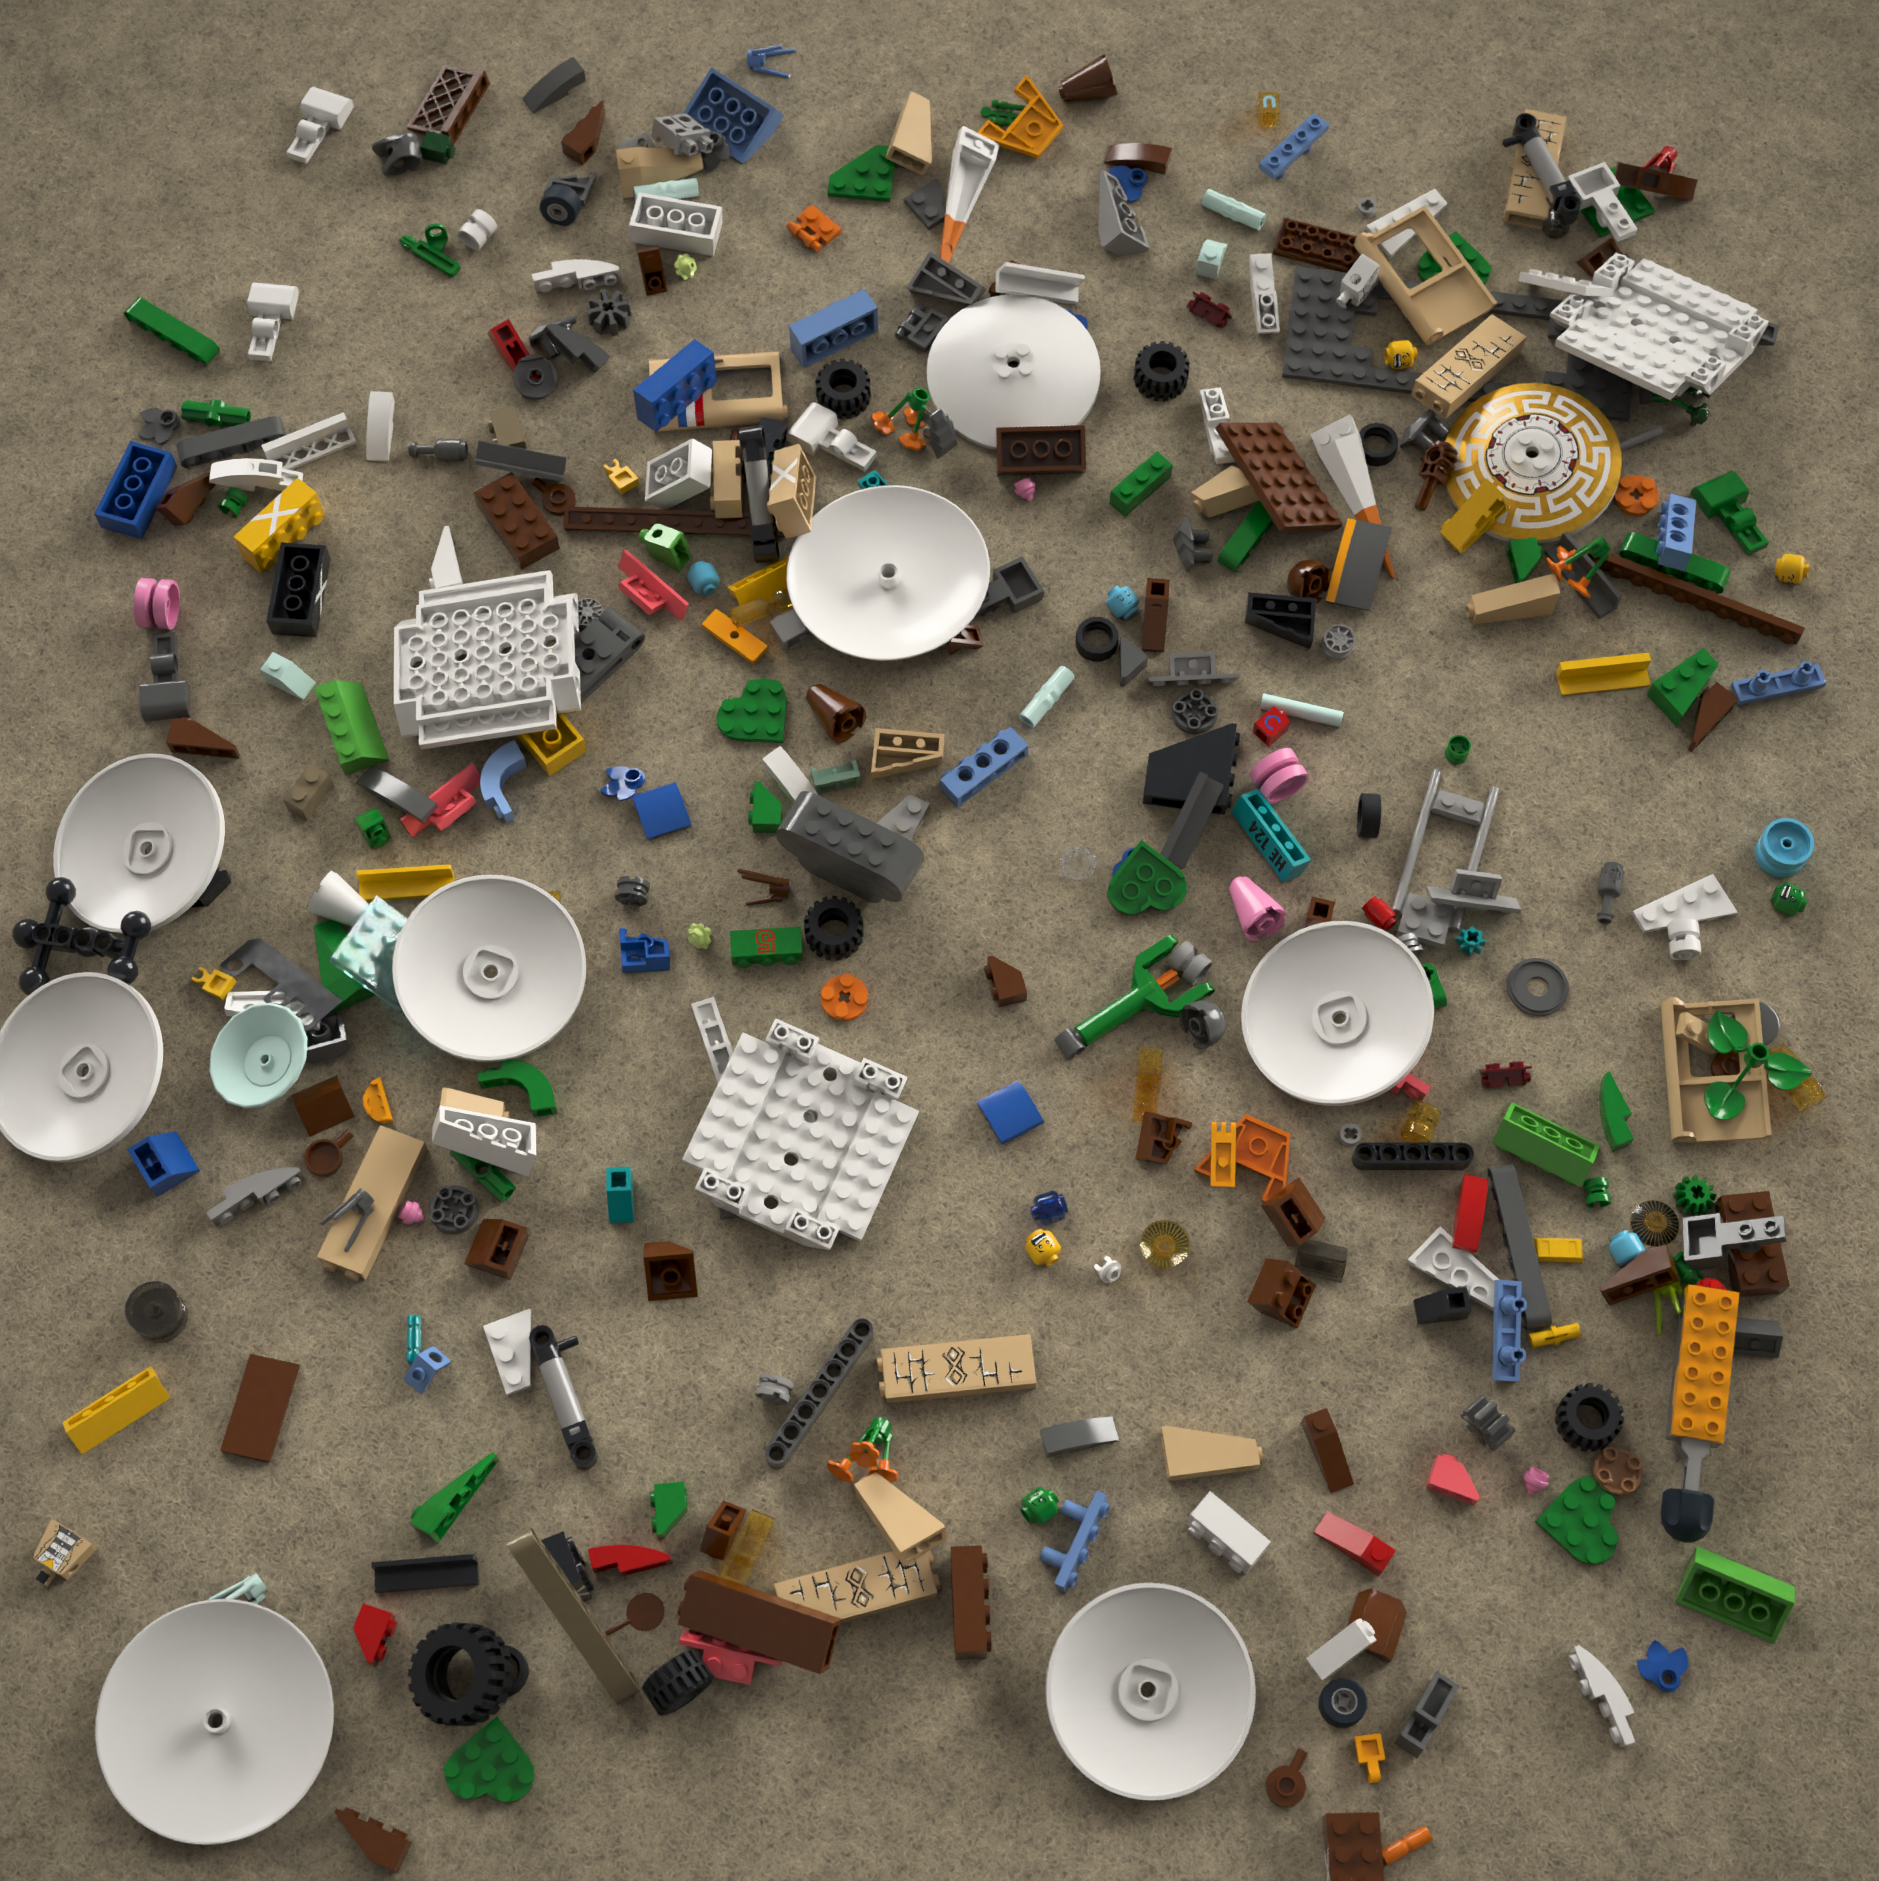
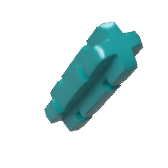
M409 1315L407 1317V1326L409 1328L407 1329L406 1349L408 1352H406V1361L408 1364L413 1363L417 1354L420 1353L419 1350H421V1330L419 1327H421L422 1319L420 1315Z

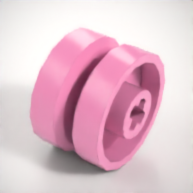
M141 578L137 583L134 594V617L137 626L153 628L157 625L159 629L173 630L176 626L180 608V593L177 582L162 579L157 583L152 578Z
M1291 748L1280 749L1261 759L1249 773V777L1254 785L1261 788L1260 792L1269 804L1278 803L1294 795L1309 780V775L1304 767L1297 765L1299 759Z

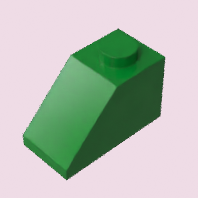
M1536 537L1511 540L1508 544L1506 552L1515 584L1527 581L1537 568L1540 558L1543 557L1542 547L1538 545Z

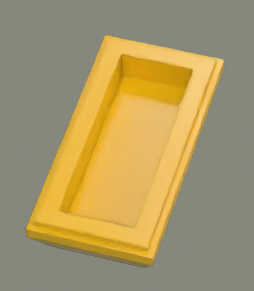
M1533 1238L1538 1262L1583 1263L1582 1239Z

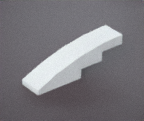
M711 997L692 1003L691 1006L718 1084L733 1054V1050L715 998Z

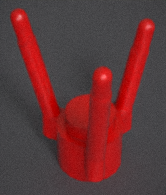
M1665 146L1643 168H1649L1655 163V168L1658 166L1660 168L1667 167V173H1672L1676 166L1674 160L1677 158V151L1671 146Z

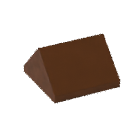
M337 1075L292 1095L295 1107L309 1137L355 1117Z

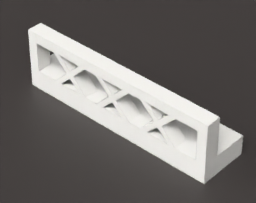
M343 412L261 446L267 460L288 459L282 469L292 470L354 445L357 442ZM347 432L350 440L342 443L335 441L337 435ZM321 441L329 443L325 450L315 449L317 443ZM301 449L309 451L305 458L299 459L294 457L296 452Z

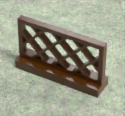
M444 65L409 122L407 129L423 135L428 130L451 136L454 146L490 85L485 69L477 68L473 72ZM447 72L455 75V77L446 81L443 79ZM471 78L469 83L461 84L462 80ZM459 83V87L448 91V86ZM442 88L446 89L445 93H442L438 96L434 95L436 90ZM463 92L460 98L452 100V96ZM447 98L450 99L451 102L439 106L438 102ZM436 103L437 108L425 111L428 105ZM453 108L450 114L443 116L442 112ZM440 113L441 118L429 121V117ZM426 119L428 122L422 126H416V123L420 120ZM444 123L440 131L433 130V127Z

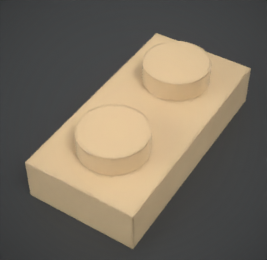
M1688 1012L1681 1013L1675 1035L1706 1053H1717L1708 1041V1024Z

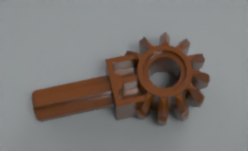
M1437 440L1434 445H1429L1428 450H1423L1425 455L1420 458L1422 464L1418 474L1425 480L1415 503V508L1419 510H1426L1436 484L1445 485L1451 469H1456L1454 464L1459 461L1457 458L1458 452L1446 441Z

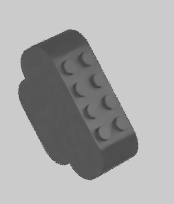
M808 791L799 793L776 831L778 842L790 853L797 856L799 863L808 872L871 903H878L881 899L900 902L924 862L923 852L909 839Z

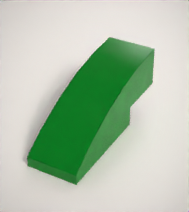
M1609 1071L1601 1079L1599 1109L1606 1140L1611 1151L1614 1152L1629 1146L1634 1137L1625 1122L1632 1113Z

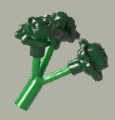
M1692 386L1683 393H1691L1693 397L1703 393L1704 396L1710 398L1709 394ZM1656 393L1652 395V402L1671 401L1685 409L1686 413L1691 415L1692 421L1690 425L1693 427L1696 424L1703 425L1709 417L1710 412L1706 409L1708 405L1706 403L1694 407L1675 398L1677 395L1671 400Z

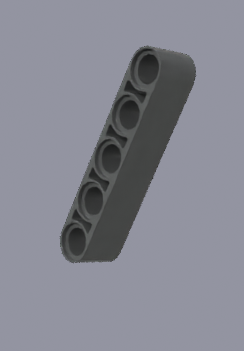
M270 416L181 440L177 443L176 448L181 466L189 468L191 465L206 464L210 460L217 458L221 460L232 457V454L251 452L255 448L261 447L262 449L261 445L286 436L282 419L278 416Z

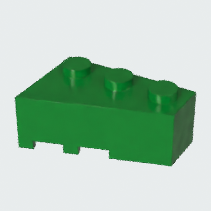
M1702 648L1654 681L1650 686L1647 696L1677 727L1712 678L1719 663L1705 648Z

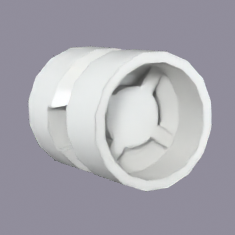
M477 209L468 218V222L464 223L457 234L464 245L479 251L486 243V237L490 238L495 232L497 224L489 214Z
M1678 919L1670 922L1667 925L1668 937L1671 940L1669 943L1670 957L1674 960H1693L1700 957L1702 953L1701 942L1698 939L1700 936L1698 921Z

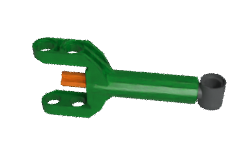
M1173 934L1166 936L1137 955L1131 990L1075 1026L1074 1031L1072 1028L1066 1029L1055 1038L1054 1041L1068 1060L1073 1059L1075 1054H1081L1086 1047L1143 1010H1150L1160 1015L1177 1018L1185 1010L1183 1008L1185 1005L1200 1001L1203 997L1211 996L1214 993L1215 989L1210 982L1200 983L1169 1003V998L1164 990L1180 981L1178 973L1171 969L1155 980L1147 969L1168 956L1172 949L1177 946L1179 942Z

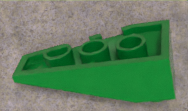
M329 920L314 925L321 985L342 1000L332 1012L377 995L378 979L365 957L340 923Z

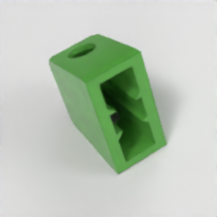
M657 523L654 524L650 531L642 529L639 533L638 540L645 543L649 555L679 573L692 557L684 533Z

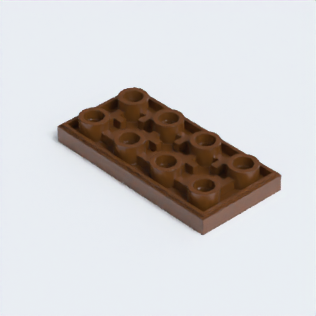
M1283 218L1272 253L1277 256L1348 273L1360 257V254L1354 247L1357 236L1288 218Z

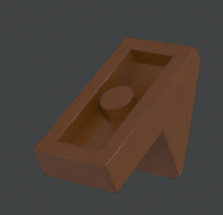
M968 624L956 637L947 642L950 655H953L961 648L980 649L984 646L978 625Z

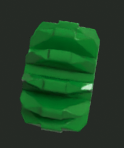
M1697 1174L1693 1175L1691 1179L1686 1176L1682 1179V1183L1678 1182L1675 1186L1677 1191L1674 1192L1673 1198L1678 1199L1676 1207H1681L1682 1205L1685 1207L1683 1214L1691 1210L1692 1216H1697L1698 1213L1706 1215L1708 1209L1714 1207L1713 1200L1716 1199L1717 1194L1711 1192L1714 1189V1185L1707 1186L1705 1184L1707 1177L1699 1181ZM1693 1192L1698 1194L1697 1199L1693 1197Z

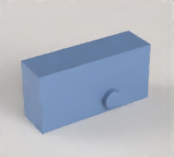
M865 289L845 299L835 301L830 306L789 325L790 349L801 366L805 368L878 332V308Z

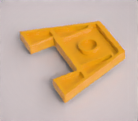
M1026 74L1015 87L1014 94L1028 103V105L1006 131L990 120H987L977 133L998 143L1000 147L1038 159L1063 130L1064 125Z

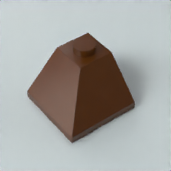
M670 1241L644 1243L643 1258L648 1301L698 1297L693 1250Z

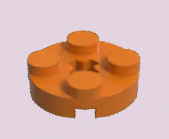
M1639 475L1623 476L1613 496L1615 505L1623 510V513L1634 517L1644 516L1652 511L1659 498L1654 480ZM1637 492L1641 496L1638 500H1635L1634 496H1630V494Z
M849 973L831 978L821 990L822 1008L832 1019L851 1021L861 1016L866 1009L868 1003L867 989L862 981ZM841 993L850 995L848 1003L838 1001Z

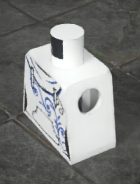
M1362 253L1341 281L1340 296L1336 299L1338 305L1342 308H1347L1350 303L1359 306L1378 285L1380 265Z

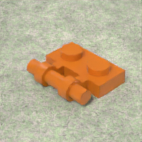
M812 204L797 216V221L800 224L789 221L786 226L795 238L799 237L804 241L806 247L812 248L816 252L822 249V245L818 243L819 241L828 245L842 233V228ZM808 229L814 235H809L805 231Z

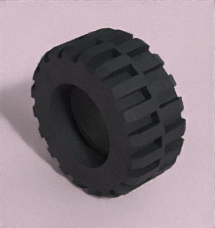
M452 1622L451 1624L438 1626L437 1630L432 1629L425 1636L427 1640L419 1641L416 1646L418 1651L417 1653H412L410 1662H413L412 1669H408V1677H411V1683L408 1684L409 1692L415 1695L412 1698L415 1706L422 1707L420 1713L430 1718L432 1722L444 1724L445 1726H473L476 1723H483L489 1720L490 1715H495L500 1710L499 1703H505L508 1697L506 1690L512 1686L513 1680H510L509 1676L510 1672H513V1664L508 1662V1659L511 1658L509 1650L503 1649L505 1642L501 1637L495 1636L493 1630L483 1628L482 1625ZM464 1649L471 1657L474 1665V1680L467 1694L458 1700L448 1687L447 1669L454 1655Z

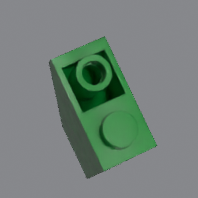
M755 782L754 790H750V804H753V811L748 813V825H752L753 832L776 833L782 823V805L760 782Z
M376 808L355 818L360 832L371 849L384 846L391 838L385 820Z
M685 1481L654 1484V1492H650L651 1508L655 1507L656 1517L651 1518L652 1533H657L659 1540L665 1539L688 1512Z

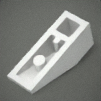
M449 525L444 526L432 564L433 578L429 579L431 589L463 584Z

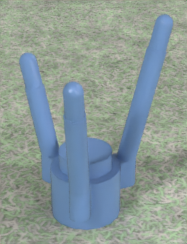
M778 45L748 50V67H753V72H763L789 78L788 74L763 68L761 65H765V56L796 52V49L780 50L783 47Z

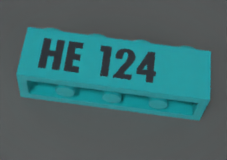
M1259 789L1241 795L1231 813L1283 883L1301 876L1311 861L1301 845Z

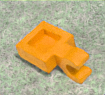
M1381 1733L1355 1736L1353 1739L1358 1765L1366 1764L1369 1784L1378 1783L1381 1780L1378 1762L1386 1760Z

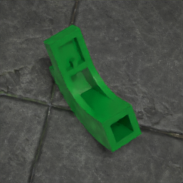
M509 1059L500 1061L501 1069L487 1068L483 1072L477 1073L481 1089L514 1085L525 1090L529 1095L533 1117L558 1114L551 1085L541 1071L523 1061Z

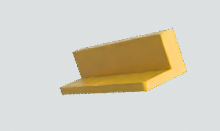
M790 555L727 587L731 596L737 599L744 614L788 593L787 566Z
M1640 653L1560 662L1556 674L1561 695L1650 686L1647 671L1651 662L1650 654Z
M449 864L356 871L359 881V895L366 902L427 898L439 888L454 882V873Z
M150 1366L62 1423L67 1435L80 1453L84 1454L169 1400L170 1396L159 1381L156 1372Z

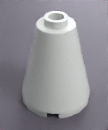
M330 871L320 883L321 887L318 892H314L307 910L313 914L361 930L365 927L370 928L376 919L374 915L375 910L337 873Z

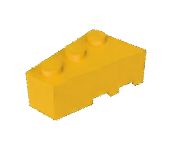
M1486 478L1454 516L1442 525L1440 530L1441 536L1461 555L1510 509L1505 495Z

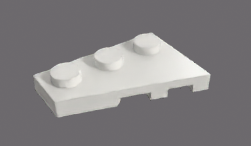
M527 1309L483 1326L507 1396L531 1387V1343L529 1341L531 1309Z

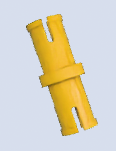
M1576 1322L1561 1327L1554 1325L1550 1326L1548 1330L1528 1333L1532 1349L1550 1344L1556 1346L1560 1345L1562 1341L1581 1338V1331Z

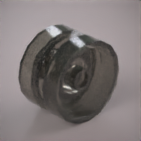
M152 1281L138 1286L129 1295L125 1304V1316L129 1325L143 1339L153 1343H165L176 1338L184 1330L188 1320V1308L182 1297L169 1284Z

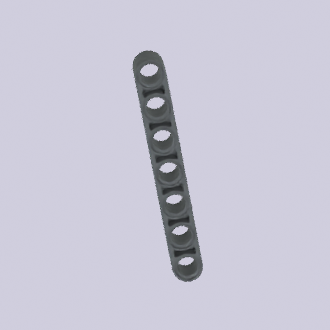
M1510 1164L1490 1167L1487 1170V1175L1491 1177L1492 1181L1490 1188L1493 1200H1496L1498 1206L1496 1213L1499 1223H1502L1503 1231L1501 1233L1504 1246H1507L1509 1252L1507 1255L1510 1270H1513L1515 1277L1512 1279L1513 1281H1522L1521 1297L1527 1301L1526 1310L1521 1312V1317H1524L1526 1323L1524 1328L1525 1330L1550 1327L1552 1325L1551 1311L1515 1166Z
M859 1318L852 1323L768 1444L765 1456L770 1467L781 1469L787 1465L873 1339V1325L868 1319ZM866 1328L869 1330V1333L864 1337H860L856 1334V1330ZM845 1348H852L855 1353L851 1357H845L842 1355V1351ZM832 1368H837L841 1371V1374L835 1378L830 1377L827 1373ZM817 1389L827 1391L823 1398H816L813 1395ZM804 1409H809L813 1412L812 1416L808 1419L801 1418L799 1413ZM789 1430H795L798 1432V1436L793 1440H789L785 1437V1433ZM774 1451H782L784 1453L783 1458L779 1461L772 1460L770 1456Z

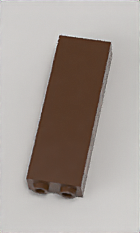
M701 1570L687 1577L684 1584L685 1597L678 1608V1615L680 1616L678 1625L818 1674L829 1669L841 1618Z

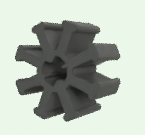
M607 289L600 290L601 301L595 299L594 296H591L588 300L590 309L587 308L589 324L591 326L595 324L596 332L603 335L606 326L610 325L611 335H618L617 324L624 326L625 329L630 325L629 316H631L629 300L623 301L622 292L619 290H615V294L609 299Z
M1480 1395L1463 1410L1461 1418L1469 1423L1466 1427L1471 1432L1478 1434L1479 1441L1484 1446L1488 1444L1490 1449L1495 1451L1515 1433V1428L1507 1423L1510 1419L1505 1413L1500 1414L1498 1412V1405L1494 1401L1488 1402L1484 1395Z

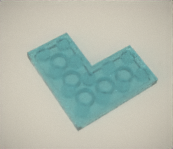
M376 896L329 959V962L405 1016L395 993L392 965L399 933L408 918Z

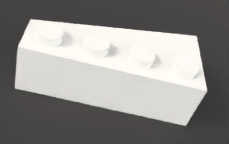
M439 1106L432 1127V1143L529 1177L536 1158V1125L531 1122Z

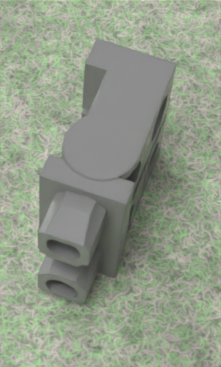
M686 113L671 115V117L654 118L651 138L655 141H665L670 149H674V153L677 156L684 154L694 156L697 152L701 151L705 154L711 153L714 141L709 138L711 131L704 128Z

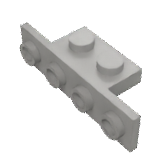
M1215 652L1169 654L1170 676L1147 677V682H1153V686H1167L1166 681H1175L1176 685H1189V680H1198V684H1212V679H1221V683H1235L1234 678H1240V673L1216 674Z
M1455 869L1449 889L1426 887L1430 901L1438 905L1452 904L1460 908L1475 907L1483 911L1490 909L1505 914L1521 913L1522 910L1516 898L1497 896L1502 882V877L1499 874Z

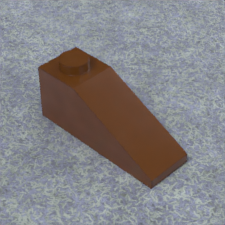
M1718 682L1711 688L1707 686L1699 696L1701 701L1697 707L1688 750L1690 752H1693L1724 719L1739 699Z
M185 717L171 719L166 741L171 752L239 759L240 754L234 744L198 722Z
M1666 1244L1642 1252L1599 1288L1600 1292L1610 1306L1678 1282L1680 1280L1674 1257Z
M1325 1408L1304 1416L1301 1421L1302 1428L1330 1493L1354 1485L1338 1432L1328 1409Z

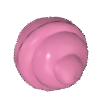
M1030 477L1014 484L1016 488L1014 490L1015 494L1030 502L1035 492V482H1032Z
M406 1200L398 1214V1218L402 1219V1223L411 1225L414 1222L424 1221L419 1204L415 1201L410 1202Z
M1531 1467L1529 1471H1526L1523 1479L1526 1482L1525 1487L1528 1490V1494L1531 1495L1546 1489L1549 1485L1548 1479L1550 1476L1535 1467Z

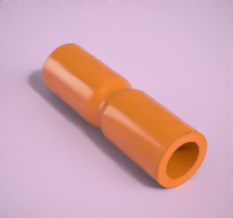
M1423 1826L1405 1836L1402 1840H1398L1383 1848L1384 1864L1387 1866L1406 1856L1409 1852L1415 1851L1433 1841L1427 1827Z

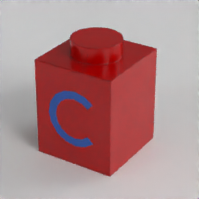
M1272 707L1254 723L1252 732L1269 747L1288 731L1290 721L1283 711Z

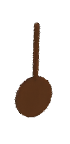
M652 1593L636 1595L627 1606V1620L604 1633L606 1636H609L628 1624H631L633 1628L639 1631L655 1629L664 1618L665 1609L663 1602Z

